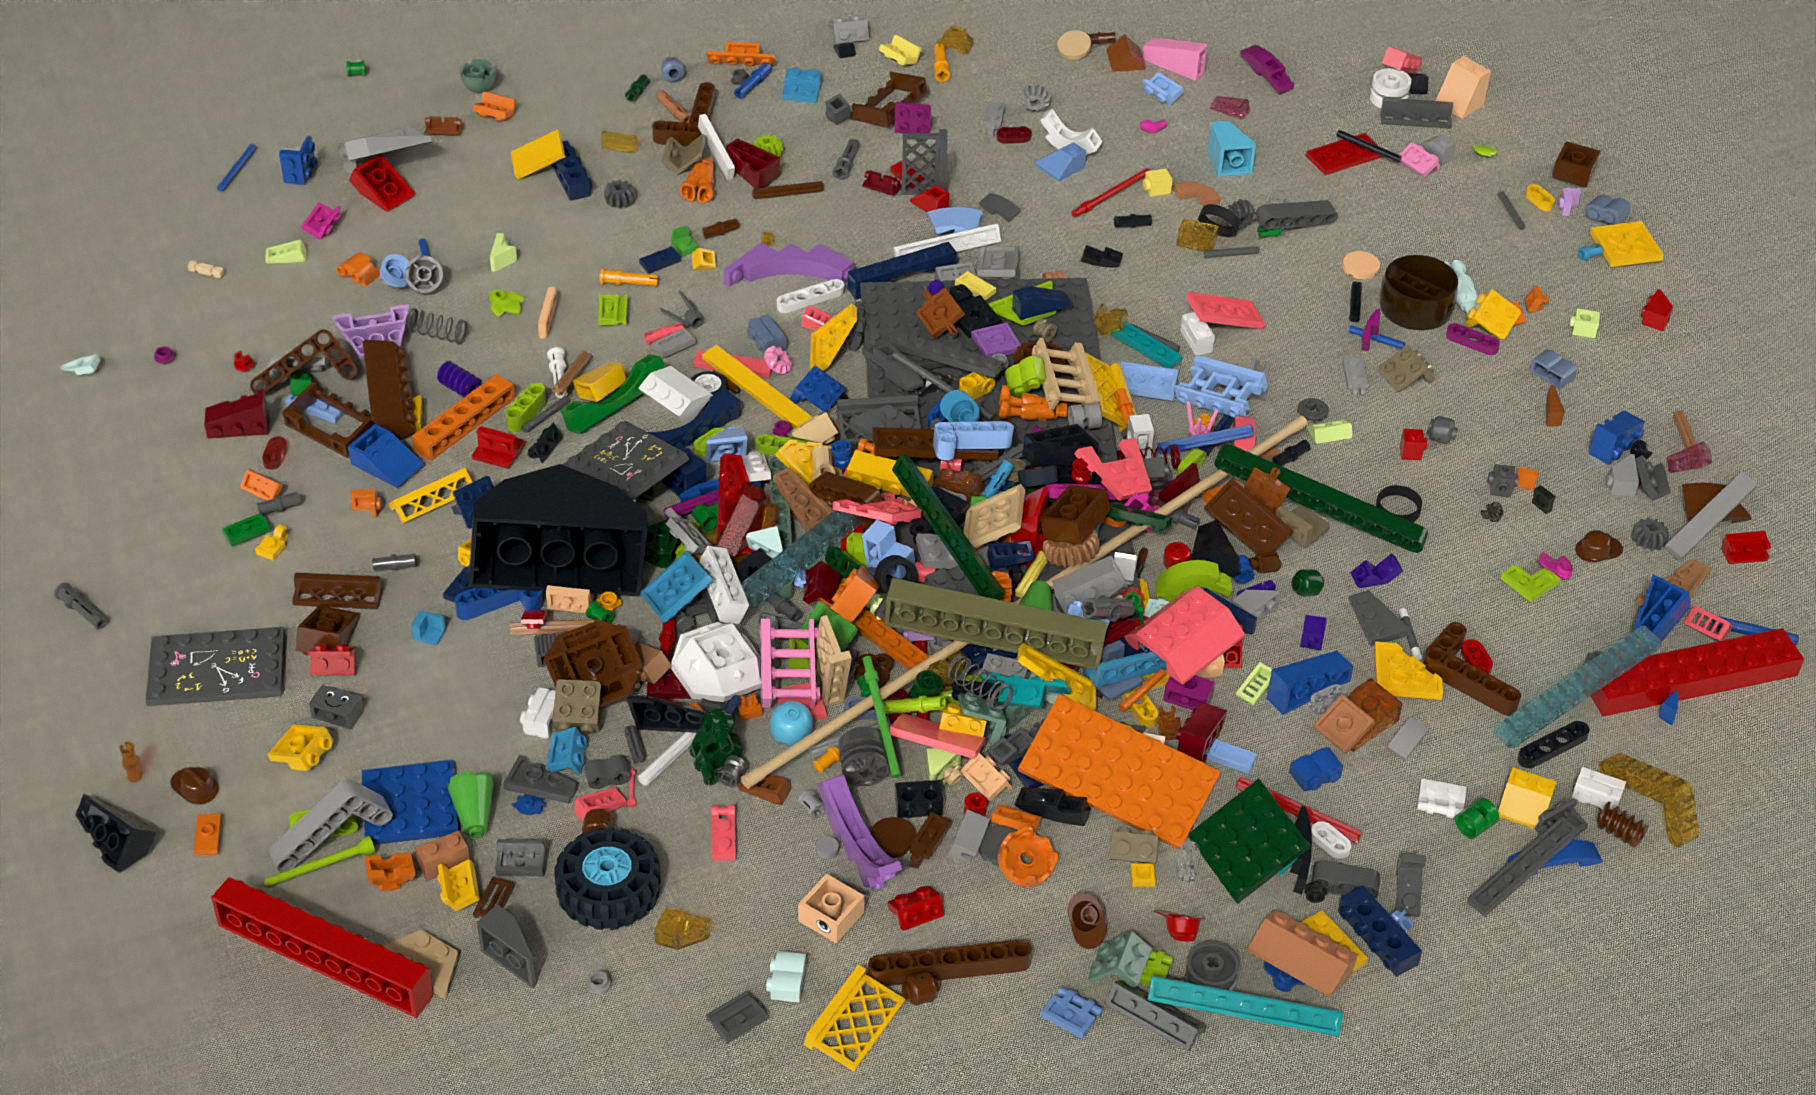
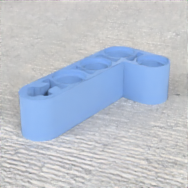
M1004 421L938 422L934 428L933 447L937 458L941 460L953 459L955 449L1009 448L1012 445L1014 426Z

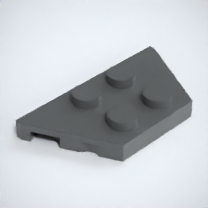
M890 404L857 415L849 420V425L873 439V427L921 429V424Z

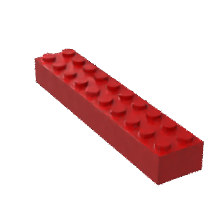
M1784 628L1591 667L1588 669L1584 687L1601 715L1605 717L1662 705L1674 692L1679 693L1678 701L1796 677L1800 672L1804 657Z
M228 877L211 896L218 926L417 1018L433 998L429 969L421 962L416 963L407 959L401 953H394L381 944L372 943L362 935L348 932L342 926H335L320 916L311 915L301 907H294L287 904L281 898H274L261 889L252 888L242 880L237 881Z

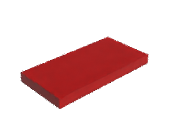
M1366 133L1355 135L1360 139L1377 145ZM1344 139L1308 150L1305 155L1325 176L1384 157Z

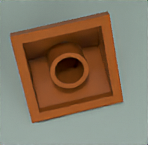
M1125 34L1107 48L1106 52L1112 72L1146 70L1140 47Z

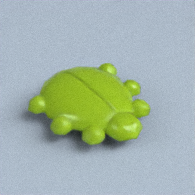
M1487 144L1472 146L1474 151L1482 156L1491 157L1492 155L1496 156V153H1498L1494 146H1488Z

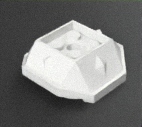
M715 622L680 635L672 659L671 669L692 699L701 700L703 698L710 701L725 702L735 695L739 697L761 688V656L746 635L740 633L732 623L722 624Z

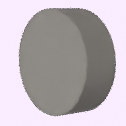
M824 836L817 840L816 854L820 858L832 859L837 856L839 843L835 838Z

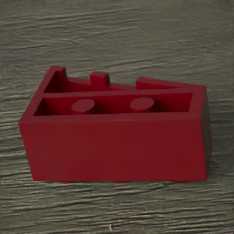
M738 138L726 145V152L735 166V172L754 188H763L780 176L781 157Z
M264 389L258 390L257 394L248 397L247 395L240 396V399L232 402L227 400L206 407L204 426L207 439L268 435L269 415Z

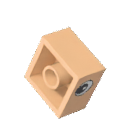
M825 874L798 904V921L837 944L864 914L865 896L832 876Z

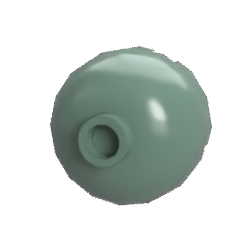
M474 59L472 63L467 65L466 62L461 66L460 75L467 89L474 92H483L493 86L496 71L495 66H492L490 61Z

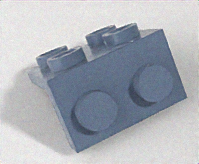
M1120 640L1106 645L1103 648L1100 663L1123 658L1125 645ZM1084 667L1083 675L1089 678L1086 674L1087 668ZM1138 676L1096 687V689L1107 700H1113L1141 686L1143 679Z

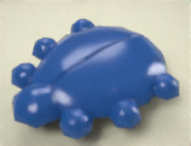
M527 794L517 796V802L512 804L518 812L525 815L540 814L542 811L541 807L546 805L545 802H542L545 798Z

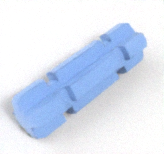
M798 562L796 567L793 568L794 585L804 588V584L807 583L805 564L800 565V562Z

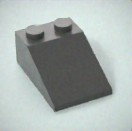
M497 904L477 922L481 952L534 988L536 986L533 956L514 914Z

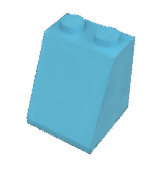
M1229 121L1211 122L1208 153L1217 176L1252 174L1256 143Z

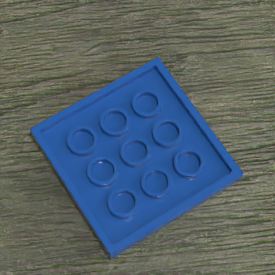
M453 759L361 770L362 786L382 795L393 815L388 823L380 826L364 819L365 837L370 836L373 845L443 837L459 831L457 812L447 788V784H450V779L454 776Z

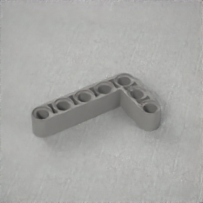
M353 780L340 782L271 846L269 854L277 870L284 872L295 868L352 814L378 826L388 823L393 815L384 797Z

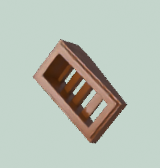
M1550 385L1546 399L1547 427L1561 426L1565 411L1555 386Z
M767 775L749 789L742 782L738 786L742 792L778 805L784 803L791 791L787 778Z

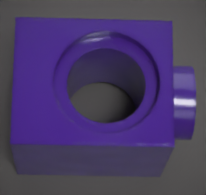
M1305 614L1300 647L1322 650L1327 618Z

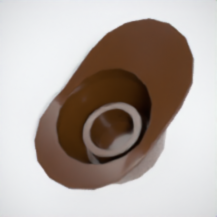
M1593 530L1588 532L1576 544L1575 551L1582 560L1595 563L1619 557L1623 553V546L1608 533Z
M202 767L183 768L177 771L170 780L173 790L191 804H206L212 801L219 791L216 780L209 771Z
M1086 892L1078 893L1071 898L1067 909L1073 936L1081 947L1095 949L1103 942L1106 936L1105 909L1092 894Z

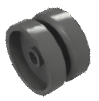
M1215 942L1201 943L1195 946L1188 954L1184 982L1235 991L1240 965L1238 957L1229 947Z

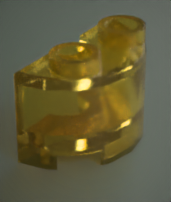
M951 26L943 31L937 43H939V47L940 43L945 46V50L953 47L957 53L968 55L974 45L973 37H970L965 32V28Z
M960 651L949 656L950 662L939 660L929 665L927 671L938 674L943 681L942 692L952 690L951 684L954 681L948 679L947 670L952 660L963 655ZM965 658L959 659L953 665L950 672L951 678H955L956 668ZM966 661L958 668L956 677L963 672Z

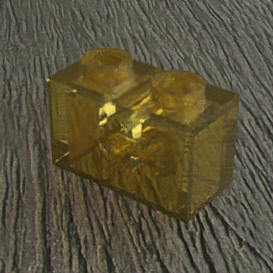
M1183 218L1178 230L1176 246L1203 252L1214 250L1219 226Z

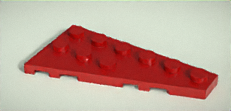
M724 453L720 457L716 547L726 548L730 557L745 559L755 551L748 547L746 535L750 532L763 530L764 528L742 455Z

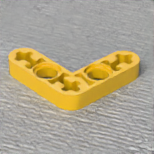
M1164 670L1166 672V676L1162 678L1151 689L1167 684V681L1170 677V675L1167 674V670ZM1155 673L1148 674V675H1144V676H1140V677H1141V678H1144V677L1150 678V677L1153 676ZM1139 687L1131 690V693L1129 691L1121 695V698L1125 700ZM1145 693L1140 698L1143 703H1134L1129 709L1141 725L1152 727L1158 721L1159 712Z

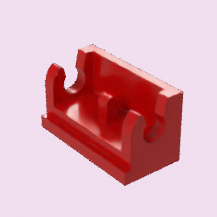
M1766 531L1725 534L1721 550L1728 564L1763 562L1769 560V554L1766 549H1771V544L1766 536Z

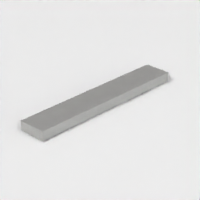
M1740 472L1664 548L1681 561L1757 487L1758 483L1744 472Z

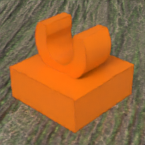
M1534 286L1525 298L1527 311L1535 313L1537 309L1543 310L1542 302H1549L1548 296L1542 294L1541 288Z
M755 693L748 697L740 696L742 700L736 708L741 721L763 716L761 705Z

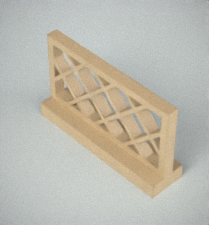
M827 615L820 618L815 649V666L823 684L821 697L824 706L844 701L852 660L849 651L841 652Z

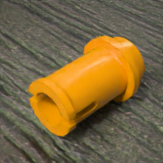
M835 746L828 747L822 756L813 761L815 769L823 773L834 762L838 763L840 761L839 749Z

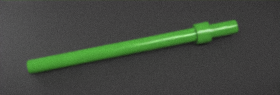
M871 656L863 657V663L866 671L864 674L866 684H869L891 776L892 778H898L901 774L877 683L879 681L878 673L874 670Z

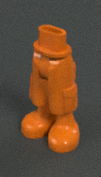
M702 157L696 162L692 171L688 174L687 180L681 184L680 193L686 200L694 201L696 189H698L697 201L699 203H706L712 199L714 194L712 188L714 183V164L711 158Z
M1002 385L999 400V418L1006 419L1012 416H1020L1021 420L1038 419L1045 421L1057 419V417L1067 416V403L1058 402L1055 409L1050 410L1045 397L1029 393H1023L1021 398L1014 397L1010 393L1009 386Z

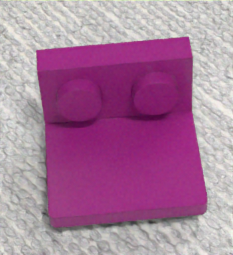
M896 102L895 133L931 132V105Z

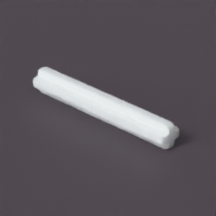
M685 732L638 775V781L644 786L652 782L691 745L696 733Z

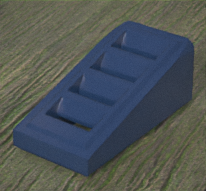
M1030 541L989 543L987 558L990 569H996L1034 560V553Z

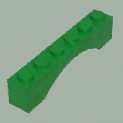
M648 354L634 363L626 381L610 396L598 402L575 400L560 409L567 430L578 434L584 433L593 424L602 422L603 418L607 415L616 413L623 405H628L632 403L634 398L644 395L639 389L640 385L651 372L665 368L661 356Z

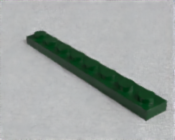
M1011 482L1008 489L1019 485V482ZM1044 486L1024 487L1025 496ZM1047 497L1048 502L1053 503L1056 500L1054 498ZM1109 502L1110 512L1107 516H1111L1115 521L1128 520L1132 521L1133 525L1143 526L1145 524L1158 531H1163L1172 523L1171 516Z

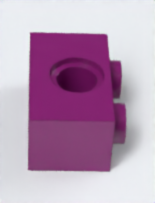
M1170 676L1165 686L1163 701L1190 710L1197 709L1202 702L1210 704L1215 682L1194 676L1182 685Z

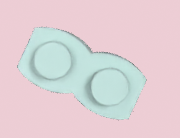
M777 951L776 958H771L770 972L773 973V976L768 977L766 988L767 992H771V1000L800 1002L806 968V954Z

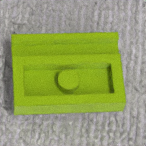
M600 295L598 325L610 326L618 325V323L626 325L627 295H624V297H619V295Z

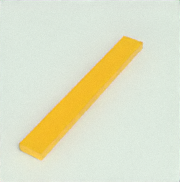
M714 345L702 354V359L726 376L779 418L789 422L790 426L794 429L813 418L718 345Z

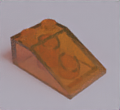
M1372 678L1356 687L1347 696L1349 700L1376 722L1351 748L1353 752L1399 721L1403 703Z

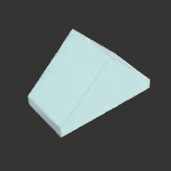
M777 526L750 532L746 535L750 549L757 550L761 548L767 557L781 564L786 562Z

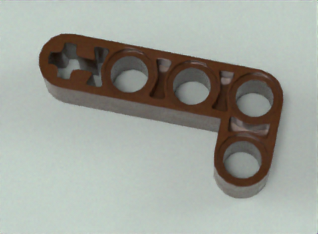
M828 471L823 472L809 484L811 492L816 497L830 502L844 499L860 504L882 501L881 494L876 487ZM857 515L859 523L865 529H868L877 520Z

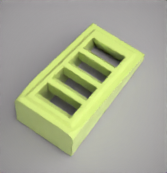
M302 239L266 248L265 261L267 264L304 262L307 258V249Z
M1259 662L1238 689L1236 696L1254 706L1268 691L1272 668ZM1261 675L1262 677L1266 678L1267 680L1265 681V680L1261 679L1259 676ZM1255 680L1263 684L1262 687L1256 684ZM1253 686L1254 688L1258 689V692L1254 691L1249 687ZM1247 691V692L1251 693L1252 695H1254V697L1252 698V697L1248 696L1247 694H1245L1244 692Z

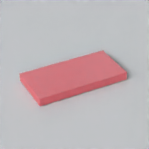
M1188 292L1186 296L1200 321L1263 329L1266 325L1251 300Z
M904 713L890 727V734L892 736L972 759L977 756L986 742L985 736L978 737L939 729V723Z

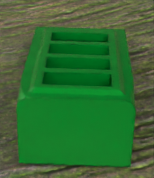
M293 372L291 374V395H300L311 384L310 373Z

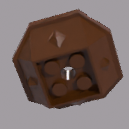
M601 620L558 635L551 645L549 652L544 657V662L555 688L557 681L560 679L600 682L599 709L626 699L627 696H631L643 667L627 627ZM592 666H599L596 670H590Z

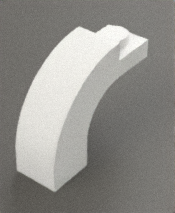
M1053 109L1048 110L1040 120L1048 131L1045 138L1057 149L1074 142L1086 150V155L1095 152L1103 142L1094 128L1084 132H1075L1068 129Z

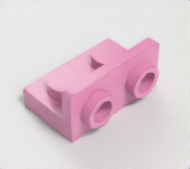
M1411 142L1399 154L1402 156L1401 163L1424 178L1433 169L1437 171L1440 169L1438 157L1433 153L1429 154L1421 145L1417 146Z

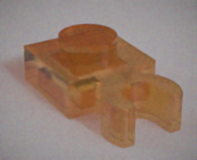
M1163 706L1159 707L1158 732L1159 735L1166 736L1165 740H1176L1178 730L1181 727L1180 717H1175V706H1171L1170 712H1165Z

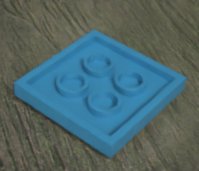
M686 550L646 586L640 594L660 619L666 623L669 619L674 618L683 606L689 604L700 591L706 589L713 579Z

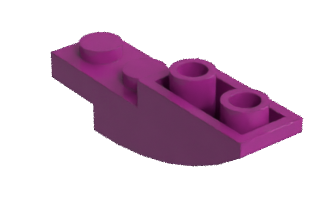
M1257 45L1240 51V54L1258 76L1263 75L1279 95L1294 88V83L1285 73L1286 67L1269 51Z

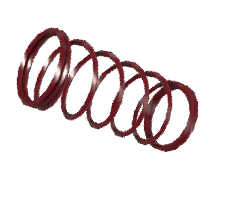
M1176 444L1168 445L1165 451L1161 446H1157L1155 453L1150 447L1145 449L1144 454L1140 449L1144 459L1147 449H1150L1153 457L1156 458L1157 449L1161 448L1164 460L1168 464L1166 455L1168 447H1171L1170 455L1173 468L1175 470L1178 469L1180 464V452ZM1121 449L1117 450V459L1123 460L1125 455Z

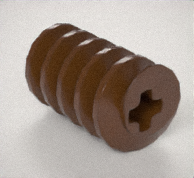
M1608 801L1597 818L1598 828L1604 829L1606 827L1608 834L1614 832L1615 838H1620L1623 835L1622 841L1624 843H1628L1631 840V847L1638 846L1645 837L1649 825L1643 828L1642 819L1634 823L1635 815L1627 819L1626 810L1618 814L1619 806L1611 810V802Z

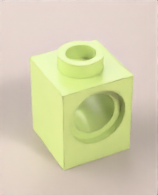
M1577 308L1575 316L1572 315L1570 319V327H1573L1572 335L1595 338L1599 326L1600 312Z

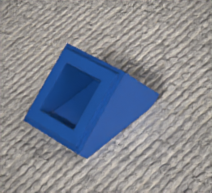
M1677 692L1671 694L1662 703L1659 718L1670 725L1673 724L1677 713L1679 694Z

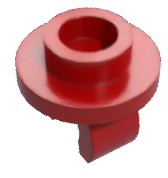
M241 350L234 354L235 361L233 365L237 371L246 372L253 367V359L248 354L243 356Z

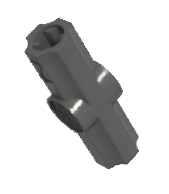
M1101 595L1098 598H1089L1087 601H1083L1081 606L1084 617L1088 619L1106 618L1111 622L1118 620V618L1132 616L1135 610L1133 601L1130 599L1109 598L1105 595Z

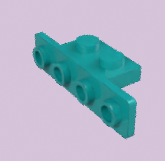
M990 672L988 675H995L996 682L1002 680L1004 684L1012 687V697L1007 705L1042 709L1045 692L1071 693L1067 683L1059 679L1044 681V679L1039 677H1032L1031 679H1024L1019 675L1005 677L995 672ZM982 674L981 679L984 681L986 674ZM990 677L986 682L994 683L995 679ZM1004 687L1002 694L998 697L999 704H1003L1009 695L1008 687Z

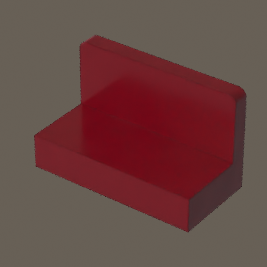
M1192 463L1159 493L1160 500L1168 503L1199 483L1200 478L1197 464Z
M822 560L807 571V583H805L803 601L810 605L817 598L821 597L833 605L834 602L831 599L838 590L840 573Z

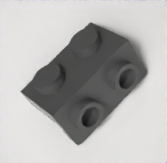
M1574 798L1568 802L1566 800L1562 801L1551 812L1549 810L1543 812L1538 817L1539 822L1535 829L1541 835L1561 817L1580 829V833L1586 830L1588 824L1574 809L1577 804V800Z
M510 838L497 840L496 876H543L545 862L544 840Z

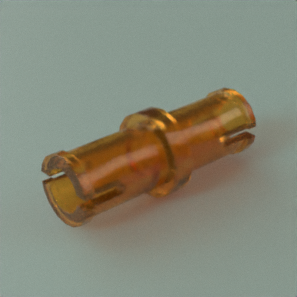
M125 742L126 749H124L122 744L120 745V752L123 758L121 761L122 767L126 770L127 779L135 783L138 782L136 775H138L139 780L142 779L141 761L139 756L136 755L135 745L132 742Z

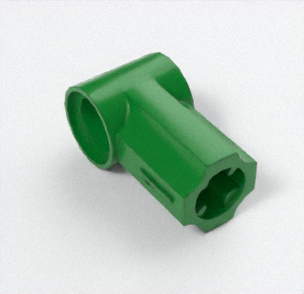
M718 503L711 506L700 504L692 511L693 518L700 524L703 530L709 531L717 525Z

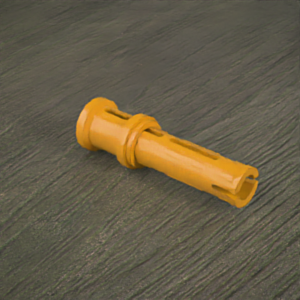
M939 43L934 46L936 59L934 64L935 79L939 82H946L950 78L949 63L945 57V46L940 43L939 47Z
M601 268L600 284L614 283L616 286L625 283L655 287L658 285V274L623 272L621 269L616 271Z

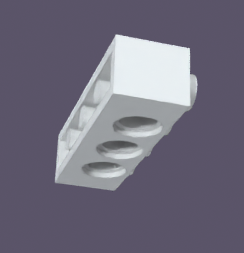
M707 546L699 561V565L713 579L709 583L707 590L720 622L739 624L749 607V603L726 548Z

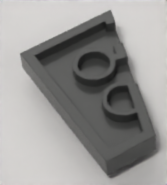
M1369 590L1349 596L1350 605L1370 647L1374 646L1375 642H1388L1411 635V629Z
M519 755L504 781V790L569 804L576 791V782L556 772L549 773L542 769V765L538 763L531 764L526 761V757Z

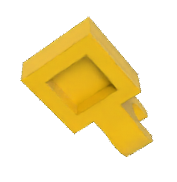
M281 524L277 525L273 536L266 535L255 548L256 554L274 561L286 547L284 541L288 538L289 534L284 531L287 527Z

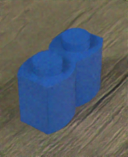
M1324 747L1291 762L1289 773L1304 792L1315 791L1322 784L1334 783L1342 776L1343 765L1329 747Z

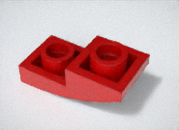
M526 609L523 612L521 624L527 625V629H540V625H546L548 610Z

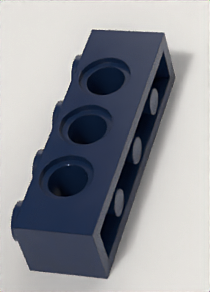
M568 140L563 141L565 158L552 163L551 166L570 201L590 197V189L593 188L591 178L587 177L585 167L582 168L581 160L579 157H576L574 147L570 146Z
M1364 886L1341 896L1338 908L1341 918L1346 920L1356 935L1367 943L1370 951L1382 960L1386 969L1390 970L1397 977L1419 965L1422 950Z

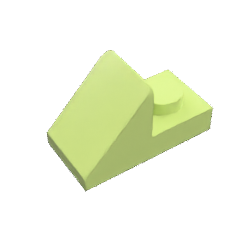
M504 233L496 234L490 254L491 271H497L517 261L516 247L508 246Z

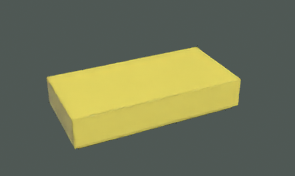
M968 271L955 279L956 286L959 284L965 285L973 293L974 297L981 295L984 300H987L996 293V287Z

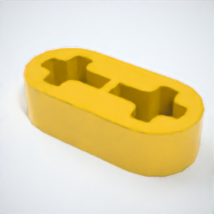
M1531 184L1527 187L1525 196L1530 202L1543 211L1553 209L1555 198L1536 184Z

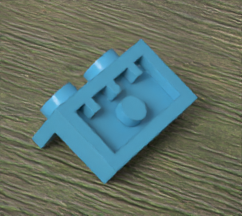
M576 727L552 733L546 766L550 772L571 768L576 775L581 774L587 740Z

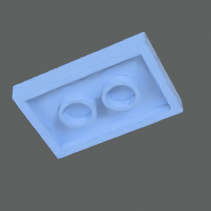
M1120 362L1130 395L1173 401L1178 369Z

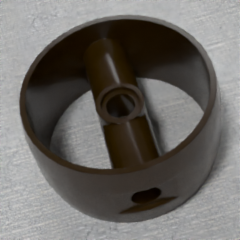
M1407 255L1397 258L1388 265L1384 273L1379 295L1380 309L1387 319L1403 328L1421 331L1441 327L1448 322L1454 311L1458 295V277L1448 264L1430 256Z

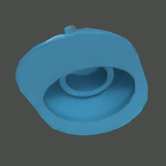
M950 391L941 400L940 410L949 422L979 421V406L964 391Z

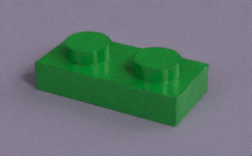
M261 513L222 528L223 535L231 546L270 531L269 524Z

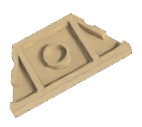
M422 929L383 945L394 953L403 954L407 959L416 963H423L429 969L432 992L444 1000L447 998L450 981L452 982L454 968L459 958L457 950Z

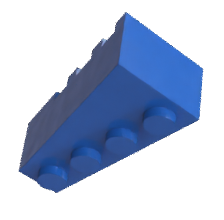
M1336 650L1272 669L1267 700L1282 715H1285L1350 682L1354 666Z

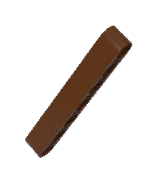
M1014 940L875 955L868 961V976L884 986H892L905 983L908 975L924 971L929 972L938 981L1022 972L1030 967L1032 947L1027 941Z

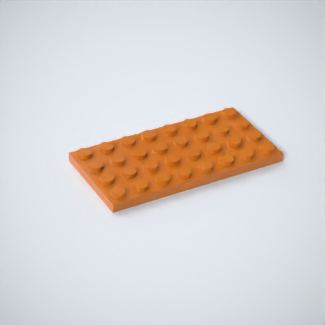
M1061 694L1058 695L1018 767L1019 772L1051 788L1063 789L1064 793L1068 796L1087 797L1090 807L1137 830L1152 831L1154 835L1158 836V840L1180 851L1221 775L1220 770Z

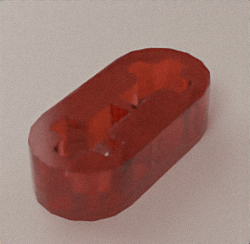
M276 436L268 441L262 455L263 465L266 469L274 470L281 466L288 449L285 438Z

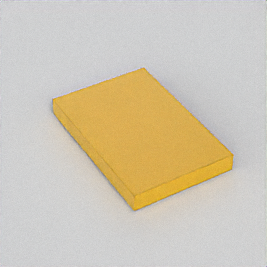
M558 129L511 151L514 174L518 180L565 158L562 136Z

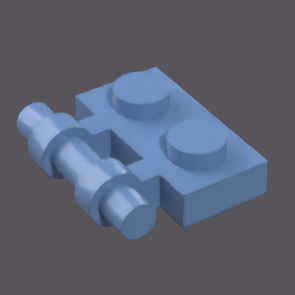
M1061 986L1057 995L1063 998L1061 999L1053 995L1041 1011V1017L1083 1039L1095 1023L1096 1017L1091 1014L1100 1017L1104 1009L1096 1005L1095 1001L1091 999L1086 1000L1079 996L1077 991L1073 989L1068 990Z

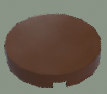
M897 817L881 819L875 823L870 833L879 847L891 858L906 855L907 851L911 848V842L916 836L914 827L908 821Z

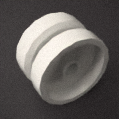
M1384 68L1376 71L1373 75L1370 93L1371 102L1381 108L1383 98L1408 99L1411 86L1410 76L1404 71L1395 68Z

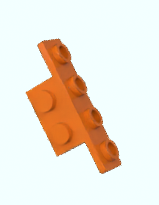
M726 41L725 52L707 51L706 54L707 62L713 64L728 63L730 65L745 64L753 66L762 65L764 62H767V65H776L774 54H760V43Z

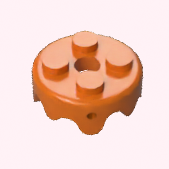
M1026 826L1007 835L999 847L997 860L1001 872L1012 883L1022 887H1035L1045 882L1052 874L1058 861V852L1053 851L1048 837L1038 836L1034 833L1033 827ZM1020 856H1027L1030 859L1031 864L1023 863L1020 859Z

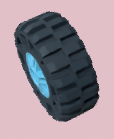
M606 827V829L601 830L597 828L590 830L589 833L580 834L573 842L570 841L564 847V852L562 851L559 854L554 868L556 895L560 907L574 921L578 920L579 924L585 927L591 926L597 930H603V928L616 930L618 927H627L634 924V921L641 920L647 915L648 910L651 911L661 892L659 857L654 852L653 846L647 841L644 842L643 837L640 835L632 834L629 830L622 828L621 830L614 829V827Z

